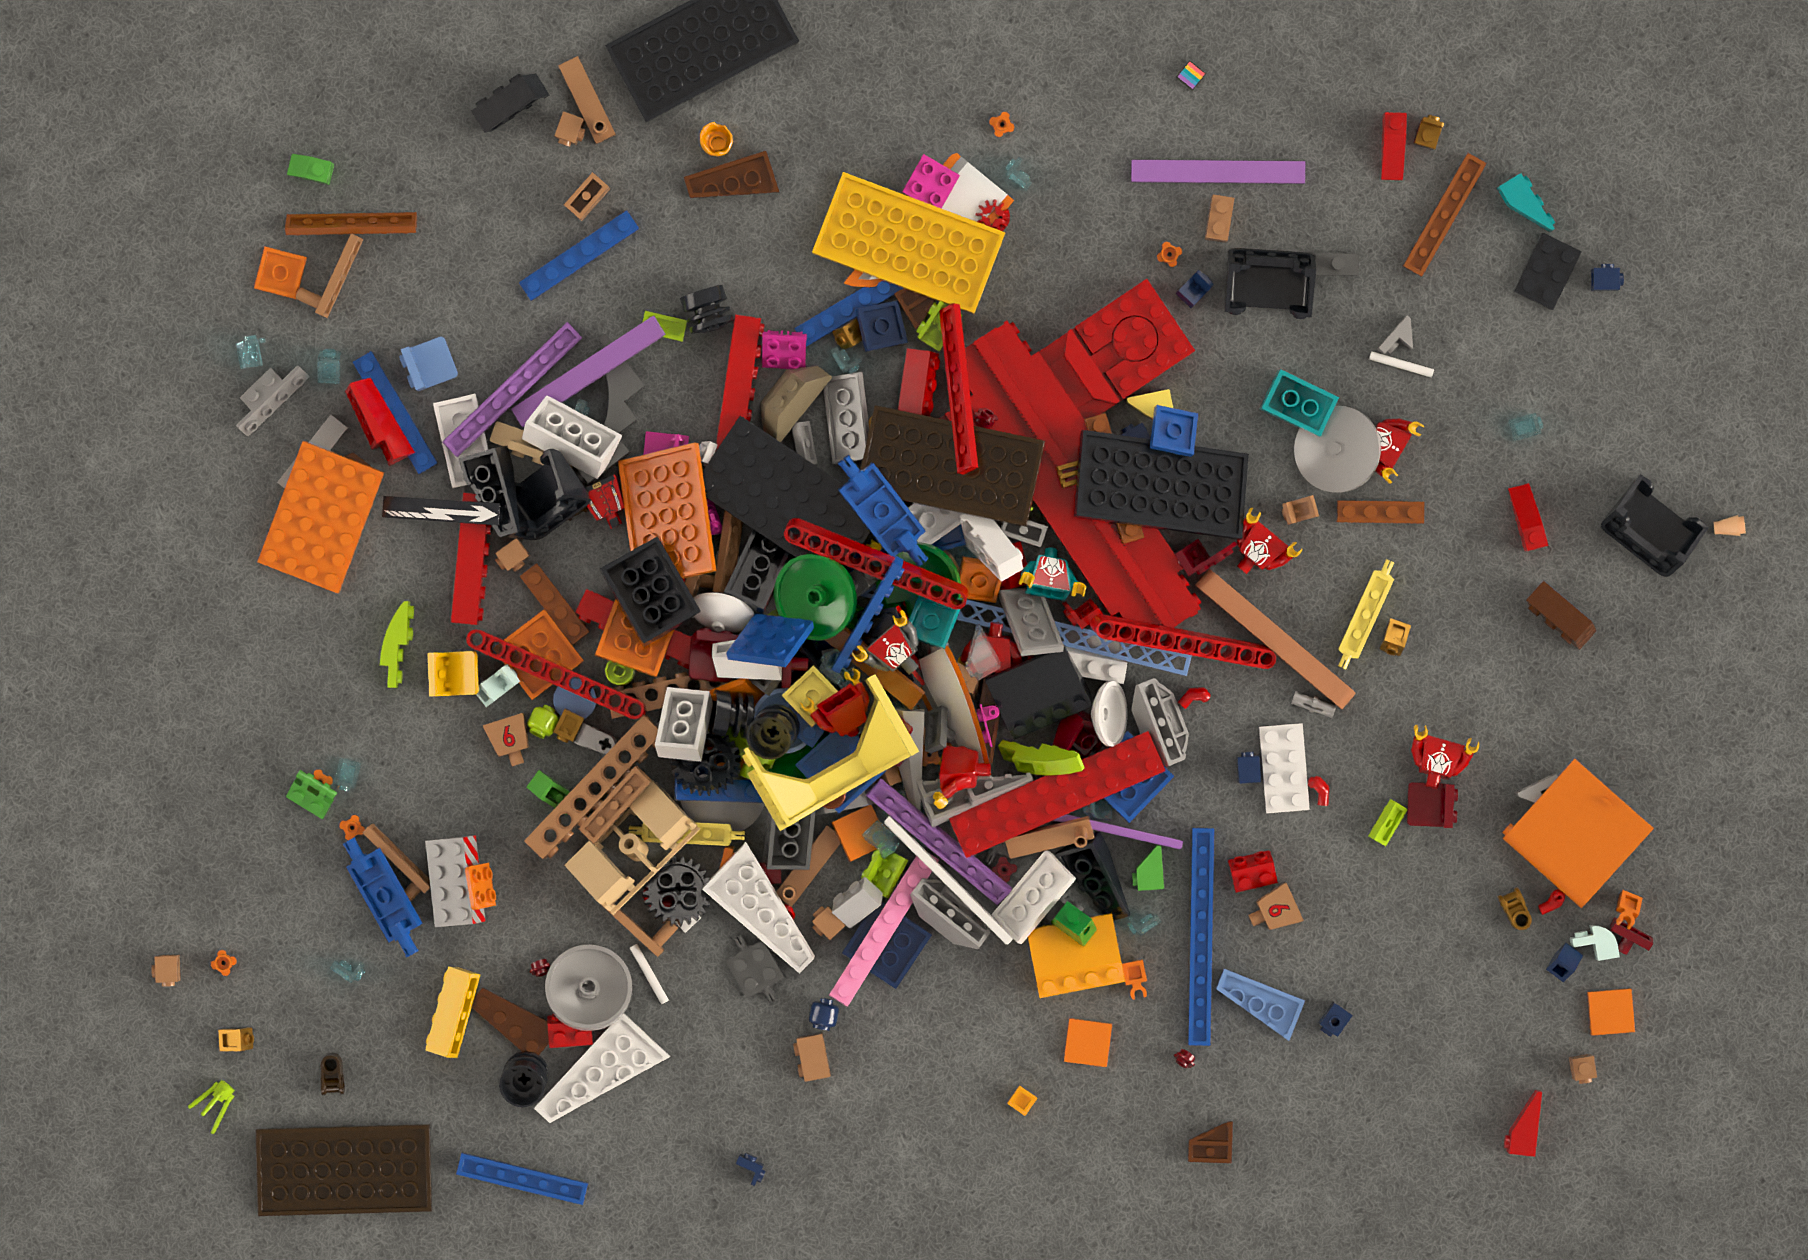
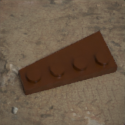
M766 151L684 177L690 198L780 193Z
M484 987L474 997L472 1008L522 1052L528 1051L539 1055L549 1044L547 1020Z

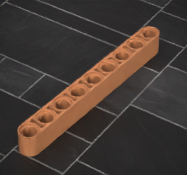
M1208 569L1195 584L1199 590L1341 710L1356 694L1348 685L1212 570Z

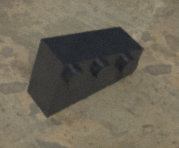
M536 73L523 76L517 74L509 80V85L506 87L502 85L492 92L493 96L489 99L485 97L475 103L477 107L471 110L484 133L492 132L513 119L515 115L525 108L529 109L538 99H545L550 96Z

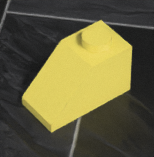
M1169 389L1126 398L1127 404L1152 420L1156 405L1173 408Z

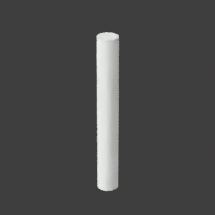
M1371 351L1369 360L1431 378L1434 369Z
M638 944L630 947V950L661 1004L667 1002L669 999Z

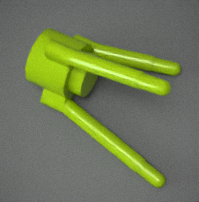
M221 1079L219 1083L215 1082L210 1089L188 1105V1108L191 1109L214 1092L212 1094L214 1098L201 1112V1115L204 1116L218 1100L220 1102L225 1100L211 1130V1134L216 1132L229 1103L235 1097L232 1094L235 1089Z

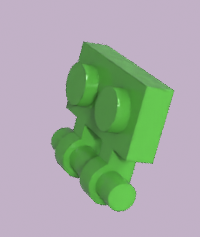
M300 770L286 797L323 819L338 792L331 789L329 784H323L316 780L311 773L307 774Z

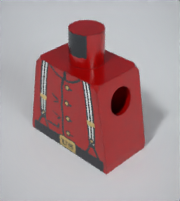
M615 474L585 488L591 500L587 507L597 521L606 518L611 529L623 524L617 512L625 509L624 501Z

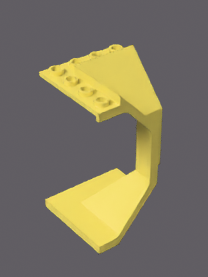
M876 675L865 680L873 694L874 702L855 751L808 779H800L769 772L763 768L757 755L749 747L744 749L745 754L742 757L748 767L753 766L754 770L747 774L780 831L919 752Z

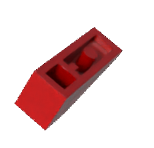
M1385 112L1383 114L1381 180H1403L1407 113Z
M1530 484L1509 488L1508 491L1524 551L1549 546Z
M1535 1090L1511 1126L1509 1135H1505L1504 1148H1507L1509 1154L1535 1157L1542 1091Z

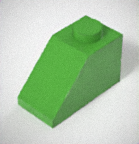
M292 154L287 175L329 185L334 163L310 156Z
M538 770L526 787L539 799L554 808L571 792L540 770Z
M1155 845L1136 867V873H1132L1133 886H1137L1138 891L1164 889L1161 845Z

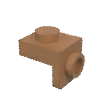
M1313 495L1283 503L1282 514L1288 524L1319 516Z

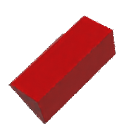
M367 378L350 383L345 393L371 449L374 450L380 447L389 466L415 453L373 380Z

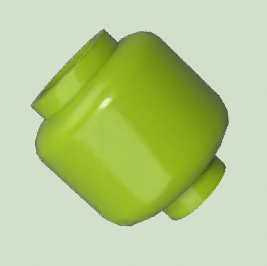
M548 705L535 707L527 721V726L530 728L529 732L542 739L545 736H551L559 721L558 716L555 714L556 710Z

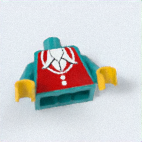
M1052 547L1046 548L1044 555H1038L1035 561H1030L1023 568L1018 583L1020 585L1022 583L1027 584L1025 594L1062 601L1066 600L1071 591L1072 596H1076V593H1079L1084 597L1086 585L1077 581L1074 573L1068 567V561L1057 558L1058 550Z

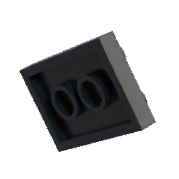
M1542 233L1514 292L1550 310H1554L1582 251Z

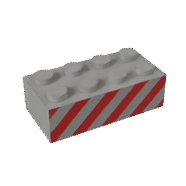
M476 835L425 841L435 927L485 922L484 908L472 910L465 874L466 867L479 865Z

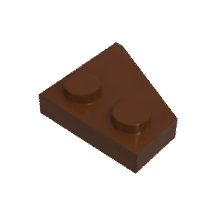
M905 288L894 293L915 330L918 329L936 300Z
M1227 1121L1188 1139V1162L1232 1163L1233 1121Z

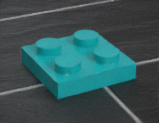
M919 595L909 618V621L916 628L918 641L945 649L960 609H952Z

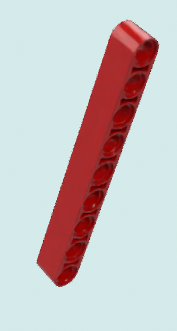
M799 518L789 520L784 531V537L789 543L835 560L838 563L880 580L883 579L895 557ZM790 528H797L800 533L794 534L790 531ZM817 536L821 541L814 542L810 537ZM837 544L841 549L834 550L830 545ZM851 553H859L861 558L856 559L851 556ZM879 561L882 566L875 567L871 562ZM903 561L902 568H904L902 576L899 580L895 579L892 583L895 586L956 610L966 605L968 589L964 585L906 561ZM919 577L922 582L915 583L912 578ZM938 585L943 590L938 592L933 590L932 587ZM960 594L963 598L957 600L952 595Z
M1103 614L1095 615L1090 622L1091 629L1100 638L1262 669H1269L1276 663L1274 652L1263 644ZM1106 623V627L1103 630H1099L1100 625ZM1127 626L1126 631L1123 634H1119L1120 629ZM1147 630L1146 635L1140 638L1141 632ZM1167 634V638L1160 642L1161 636ZM1187 638V642L1180 646L1181 640ZM1207 642L1206 647L1200 649L1201 644ZM1227 645L1226 651L1220 653L1221 648ZM1247 649V653L1240 657L1241 652ZM1264 653H1267L1266 658L1264 660H1260L1261 656Z
M477 629L470 631L467 635L466 641L471 648L630 719H640L646 714V705L642 701L508 641ZM479 633L483 640L480 645L476 646L473 643V636ZM496 642L502 645V651L499 654H495L492 650ZM515 651H519L522 654V660L519 663H515L512 660V654ZM538 659L542 663V668L540 671L535 672L532 669V663ZM555 668L560 669L562 673L561 678L557 681L551 676ZM575 677L580 678L582 682L579 689H574L571 686V681ZM594 686H598L601 689V695L598 698H594L591 695V689ZM616 694L621 698V704L618 707H614L611 704V698ZM635 703L641 707V712L637 716H634L630 711L631 706Z

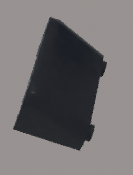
M1247 248L1230 249L1227 259L1225 312L1232 315H1240L1241 312L1246 310V307L1289 309L1290 314L1296 319L1312 317L1316 279L1315 256L1306 252Z
M555 449L545 450L540 456V461L544 465L521 483L515 482L520 532L507 535V537L533 541L542 539L591 502L589 493L560 451Z
M1640 474L1604 518L1601 527L1609 536L1656 573L1669 577L1686 562L1709 527L1697 517H1689L1684 521L1651 495L1654 491L1652 481Z

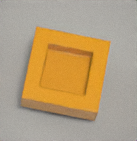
M1019 1085L1007 1104L1025 1116L1037 1100V1097Z

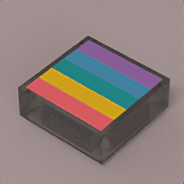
M1189 60L1176 78L1193 91L1205 77L1206 73Z

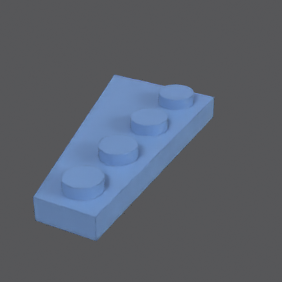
M1223 969L1216 987L1218 991L1288 1041L1290 1040L1305 1000L1227 969Z

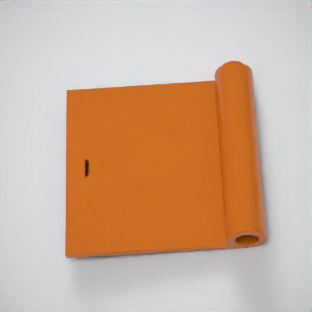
M1574 759L1515 825L1510 823L1502 832L1505 836L1502 839L1582 908L1654 828L1580 762Z

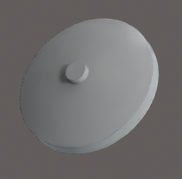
M1335 406L1321 437L1299 428L1294 444L1295 461L1303 477L1316 488L1334 493L1348 492L1366 483L1375 472L1381 455V442L1374 424L1360 411L1346 406Z
M702 774V775H700L699 777H700V778H704V777H706L707 775H706V774ZM740 775L738 778L732 777L733 780H750ZM681 801L684 812L694 822L731 824L732 831H743L752 825L761 814L765 805L764 803Z
M580 945L570 948L559 955L549 968L545 982L547 1003L553 1014L561 1022L574 1029L594 1031L608 1027L624 1014L630 1003L632 979L628 967L616 953L602 946Z

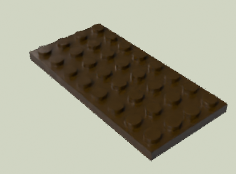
M875 405L861 470L870 463H874L902 501L1027 527L1045 441L974 426L978 468L966 474L957 473L952 421Z
M430 1124L256 1129L258 1216L432 1212Z

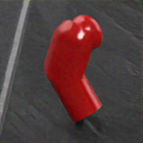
M1203 687L1190 688L1177 703L1186 709L1193 700L1207 702L1210 699V693Z
M1560 889L1554 890L1548 901L1538 905L1541 914L1544 915L1561 907L1565 900V894Z

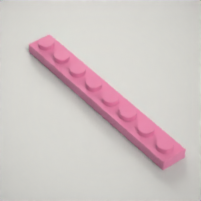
M931 855L937 862L939 861V859ZM917 856L912 861L829 996L847 1007L913 903L910 894L922 878L928 879L932 872Z

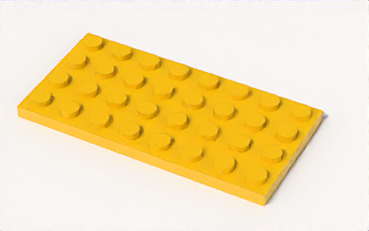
M843 172L812 254L937 301H942L945 304H960L961 310L975 314L1005 232Z

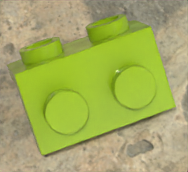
M942 301L938 304L934 302L928 312L931 315L927 322L922 321L916 331L919 333L917 337L919 340L938 352L943 347L939 310L948 306Z
M879 846L873 852L872 861L862 873L861 879L866 877L883 893L882 896L889 899L909 860L885 847Z

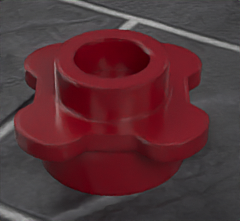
M980 408L975 413L976 422L985 428H990L994 425V421L998 420L994 412L986 408Z
M1000 857L996 867H992L991 871L1007 883L1010 881L1012 873L1017 871V866L1009 863L1006 857Z
M541 959L530 965V973L536 975V977L547 975L551 966L547 959Z
M1181 1049L1177 1054L1173 1055L1177 1059L1176 1063L1181 1067H1194L1195 1057L1187 1050Z

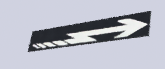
M383 496L382 517L498 525L500 504Z

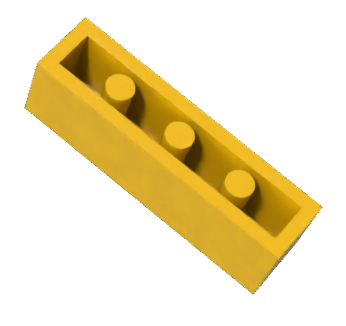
M448 967L443 977L442 991L438 995V1006L432 1017L431 1031L426 1039V1051L447 1058H458L481 974L459 967Z

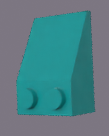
M1279 369L1259 409L1321 437L1339 397Z

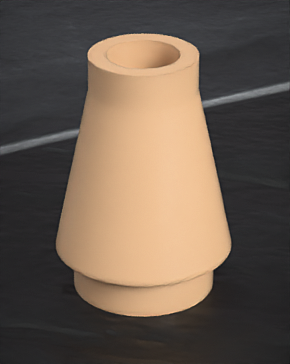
M1738 515L1714 522L1715 535L1740 536V534H1745L1744 516L1738 517Z

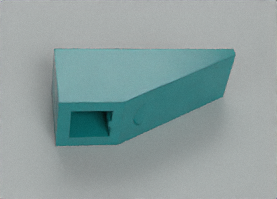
M1522 173L1496 188L1507 207L1549 232L1555 229L1553 217L1549 212L1546 214L1542 206L1544 203L1538 194L1534 195L1532 192V183L1526 175L1523 177Z

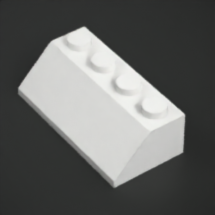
M549 396L543 399L526 421L522 436L523 440L543 451L547 449L560 451L568 464L596 479L599 478L608 466L622 438L621 434Z
M1070 631L1065 634L1069 643H1075L1081 639L1077 631ZM1095 635L1086 640L1090 648L1093 649L1102 644L1098 636ZM1113 641L1107 645L1111 653L1114 654L1123 650L1118 641ZM1065 646L1082 677L1124 684L1128 661ZM1104 647L1100 649L1101 651L1107 652Z

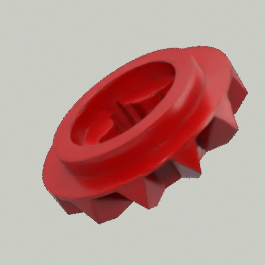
M994 199L991 206L988 200L985 201L986 208L979 205V209L983 212L975 214L976 216H982V219L977 221L978 223L984 222V225L1003 231L1008 226L1010 213L1008 208L1003 211L1001 210L1004 206L1003 202L996 206L997 201ZM993 207H995L996 215L1002 218L995 219L993 225L990 226V218L983 216V214H990Z

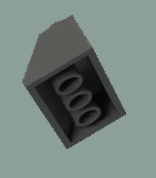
M767 809L763 860L767 869L810 870L816 810L780 831Z

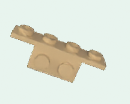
M498 421L495 423L490 442L501 446L508 445V449L512 450V455L524 458V455L533 457L532 462L544 465L540 461V456L544 451L522 439L524 430Z

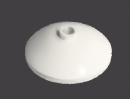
M702 593L694 597L696 604L701 610L700 613L694 616L695 619L715 632H742L754 615L753 610L746 603L730 595Z
M1115 681L1105 682L1100 687L1091 710L1092 723L1096 734L1102 743L1109 747H1114L1122 741L1127 726L1126 697L1122 687Z

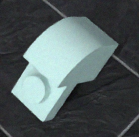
M506 664L479 685V692L476 695L486 707L520 682L517 673Z
M1589 925L1591 934H1588L1587 931H1580L1574 933L1575 937H1570L1572 947L1593 944L1595 960L1600 961L1620 957L1616 938L1606 928L1598 925Z

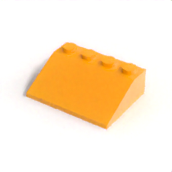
M1112 913L1090 917L1097 931L1084 947L1053 924L1036 927L1030 933L1028 941L1040 998L1125 982Z

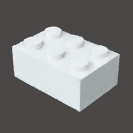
M667 687L655 742L658 757L692 761L702 760L713 706L710 691Z

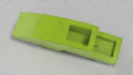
M404 601L398 608L383 640L380 665L388 666V688H398V683L402 684L403 671L399 670V662H403L404 650L400 649V645H409V640H413V628L409 626L410 619L414 618V606H410V601Z
M1002 740L998 745L1003 759L1013 762L1019 772L1034 775H1063L1083 771L1085 768L1079 753L1073 750L1061 749L1055 745L1050 746L1042 743L1040 748L1036 749L1035 747H1027L1017 742Z

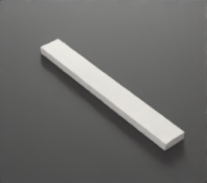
M889 815L884 820V824L1005 944L1008 945L1013 940L1010 934L895 819Z

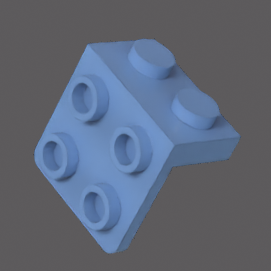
M438 337L414 347L408 346L401 349L400 361L403 368L407 367L410 373L407 376L410 387H415L417 391L456 378L458 375L444 337Z

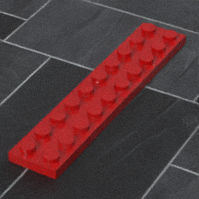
M1149 731L1083 759L1082 762L1085 767L1083 771L1063 775H1046L949 818L965 857H971L1165 772L1166 770Z

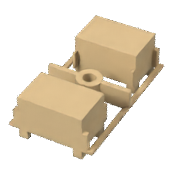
M653 780L597 843L593 844L588 841L565 864L566 868L594 899L613 915L700 830L697 824L687 816L669 794ZM630 814L637 815L654 835L662 841L660 844L665 850L668 848L672 849L656 867L646 858L649 851L648 845L635 834H624L618 827ZM689 829L692 830L679 844L676 843ZM613 831L621 838L619 841L620 851L633 861H642L651 870L637 886L633 884L635 880L630 876L625 877L601 850L604 847L601 843ZM628 890L629 893L615 905L614 903Z

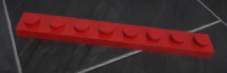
M952 303L939 310L957 473L966 474L978 468L961 310L960 304Z

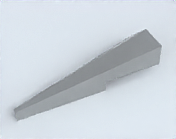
M894 707L896 712L913 727L910 736L919 750L918 753L903 761L899 771L908 801L920 811L921 798L916 781L922 780L924 709L910 710Z
M1031 773L1016 776L1005 774V776L992 777L991 775L978 776L976 787L956 792L947 799L948 803L942 809H938L934 805L935 800L933 799L935 792L942 793V790H940V779L935 781L917 780L916 785L923 808L933 828L948 821L949 818L1026 785L1032 782L1033 778Z

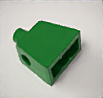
M1068 901L1051 921L1053 925L1083 947L1097 931L1093 920Z

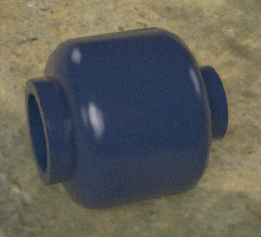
M821 998L820 1001L813 1002L809 1014V1022L813 1024L812 1027L829 1031L830 1028L836 1026L839 1013L838 1006L833 1004V1000Z

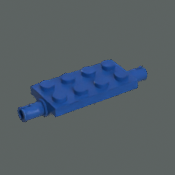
M849 455L844 457L843 461L840 460L838 465L848 475L849 481L840 487L838 491L885 552L893 557L902 551L907 552L916 566L922 565V561H927L928 557L917 545V539L926 532L875 464L870 463L863 470H859Z
M355 837L343 843L352 859V864L346 868L387 941H398L406 958L419 951L409 933H411L410 930L423 923L381 848L367 855L362 852Z

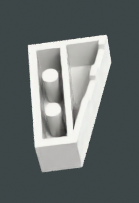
M968 514L959 516L966 547L1001 582L1023 569L1021 561L1023 556L1020 550L1013 546L994 520Z
M735 640L713 643L712 658L717 677L765 680L782 679V667L728 660L726 652Z

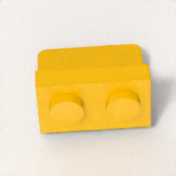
M476 651L428 653L429 696L478 694V661Z

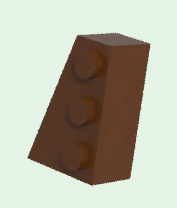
M1544 581L1526 600L1529 605L1528 610L1536 617L1541 615L1545 619L1544 623L1553 631L1556 629L1561 633L1560 637L1568 644L1572 643L1578 650L1596 632V628L1590 619Z

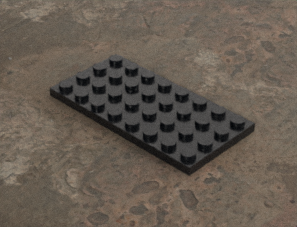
M690 0L605 46L647 123L798 43L799 40L778 0Z
M739 416L703 470L707 499L794 557L814 552L791 544L785 539L784 531L788 521L792 518L805 520L861 544H864L871 534L838 491L844 485L843 483L742 416ZM794 527L790 528V531L792 533H800L799 529ZM817 536L810 537L814 542L821 541ZM837 544L830 545L834 550L841 549ZM851 553V556L855 558L857 553Z
M1088 430L1081 431L1074 517L1236 540L1242 539L1249 454L1195 446L1194 455L1189 457L1151 449L1150 439Z

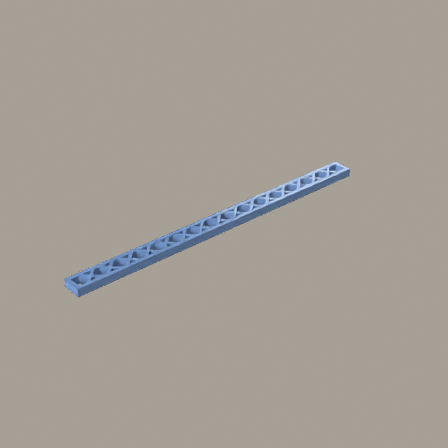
M876 584L861 596L872 598L873 594H869V592L873 590L875 593ZM967 600L966 605H971L975 614L967 618L960 611L957 620L990 628V623L985 622L981 616L983 612L989 609L996 616V619L991 622L999 621V623L1003 624L1002 631L1012 633L1011 628L1006 627L1002 621L1006 617L1003 608ZM1054 621L1060 637L1064 639L1062 643L1067 647L1187 676L1192 655L1140 646L1144 655L1134 659L1128 650L1139 645L1131 644L1126 647L1123 642H1119L1123 650L1114 654L1111 653L1107 646L1113 642L1112 640L1105 642L1093 630L1081 629L1077 626ZM1074 630L1077 631L1081 639L1075 643H1069L1065 634ZM1081 632L1087 633L1088 635L1084 637ZM1093 635L1098 636L1102 643L1095 649L1090 648L1086 641ZM1104 647L1107 652L1101 651L1100 649ZM1145 648L1152 649V650L1147 653V651H1146ZM1160 651L1166 660L1159 664H1154L1149 655ZM1166 653L1172 654L1173 656L1168 658ZM1177 656L1185 657L1184 670L1175 669L1171 660ZM1147 657V659H1148L1149 662L1142 661V660Z

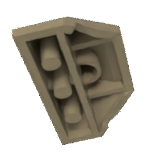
M819 366L786 369L760 402L763 431L781 442L831 380L832 376Z

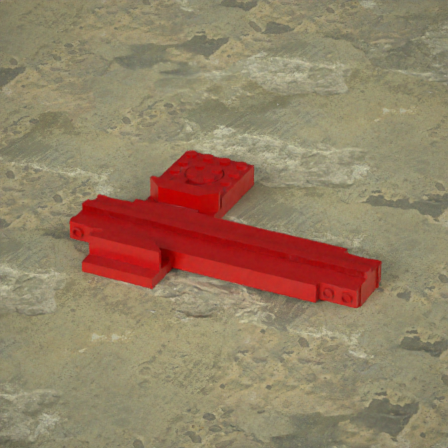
M1145 279L1032 356L1029 353L1032 349L1026 340L1021 342L1017 336L1020 331L1014 322L1009 324L1006 320L1002 326L994 328L965 348L969 390L973 395L971 396L973 425L985 428L976 422L975 413L980 408H986L993 411L998 417V420L994 421V425L986 429L1045 441L1033 501L1110 616L1119 612L1121 615L1119 618L1172 628L1187 618L1193 617L1201 609L1199 607L1201 601L1195 592L1193 594L1187 589L1189 583L1183 574L1180 576L1177 574L1183 568L1179 565L1177 557L1157 528L1141 526L1144 538L1123 544L1116 523L1074 517L1076 485L1062 488L1056 467L1079 460L1081 431L1087 430L1085 419L1103 414L1195 352V349L1148 279ZM948 411L939 419L951 421V412ZM1078 466L1062 470V473L1065 474L1078 470ZM1077 475L1064 478L1065 482L1077 479ZM1147 630L1141 632L1140 638L1146 635Z

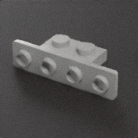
M296 366L282 380L270 368L240 397L251 411L237 423L236 427L246 436L251 435L282 403L287 401L305 383L309 375L301 367Z

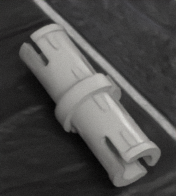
M1295 691L1291 702L1292 705L1308 709L1310 713L1316 712L1333 718L1337 706L1321 701L1317 696L1313 698L1298 691Z

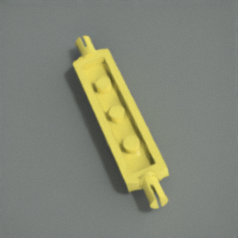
M1386 559L1381 571H1373L1338 648L1343 654L1338 665L1339 667L1346 669L1351 658H1359L1394 581L1389 575L1394 562Z
M695 822L700 830L686 844L730 846L732 840H744L745 836L737 835H745V831H732L731 824ZM644 823L642 826H629V830H637L629 831V833L641 835L644 842L662 843ZM689 829L676 843L679 844L692 830Z

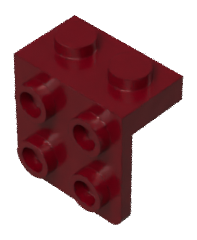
M1197 539L1177 552L1175 556L1179 565L1184 568L1188 576L1195 572L1200 575L1232 554V548L1237 544L1234 541L1217 553L1209 556L1200 540Z
M707 628L697 630L690 640L689 678L729 683L732 678L717 677L712 658L713 643L736 640L739 635H733L731 631L715 633Z
M1409 783L1407 824L1410 826L1453 828V823H1457V810H1454V802L1458 801V789H1454L1455 785L1439 783L1438 789H1433L1425 786L1426 783Z

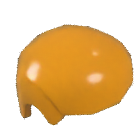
M711 122L705 125L700 132V145L711 156L725 155L733 145L732 134L725 125Z

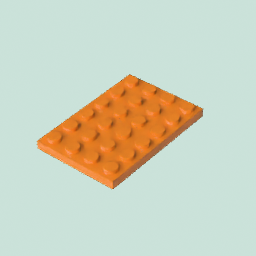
M302 441L257 562L338 594L385 472L309 442Z
M686 444L618 461L630 551L658 536L682 579L716 571L699 444Z

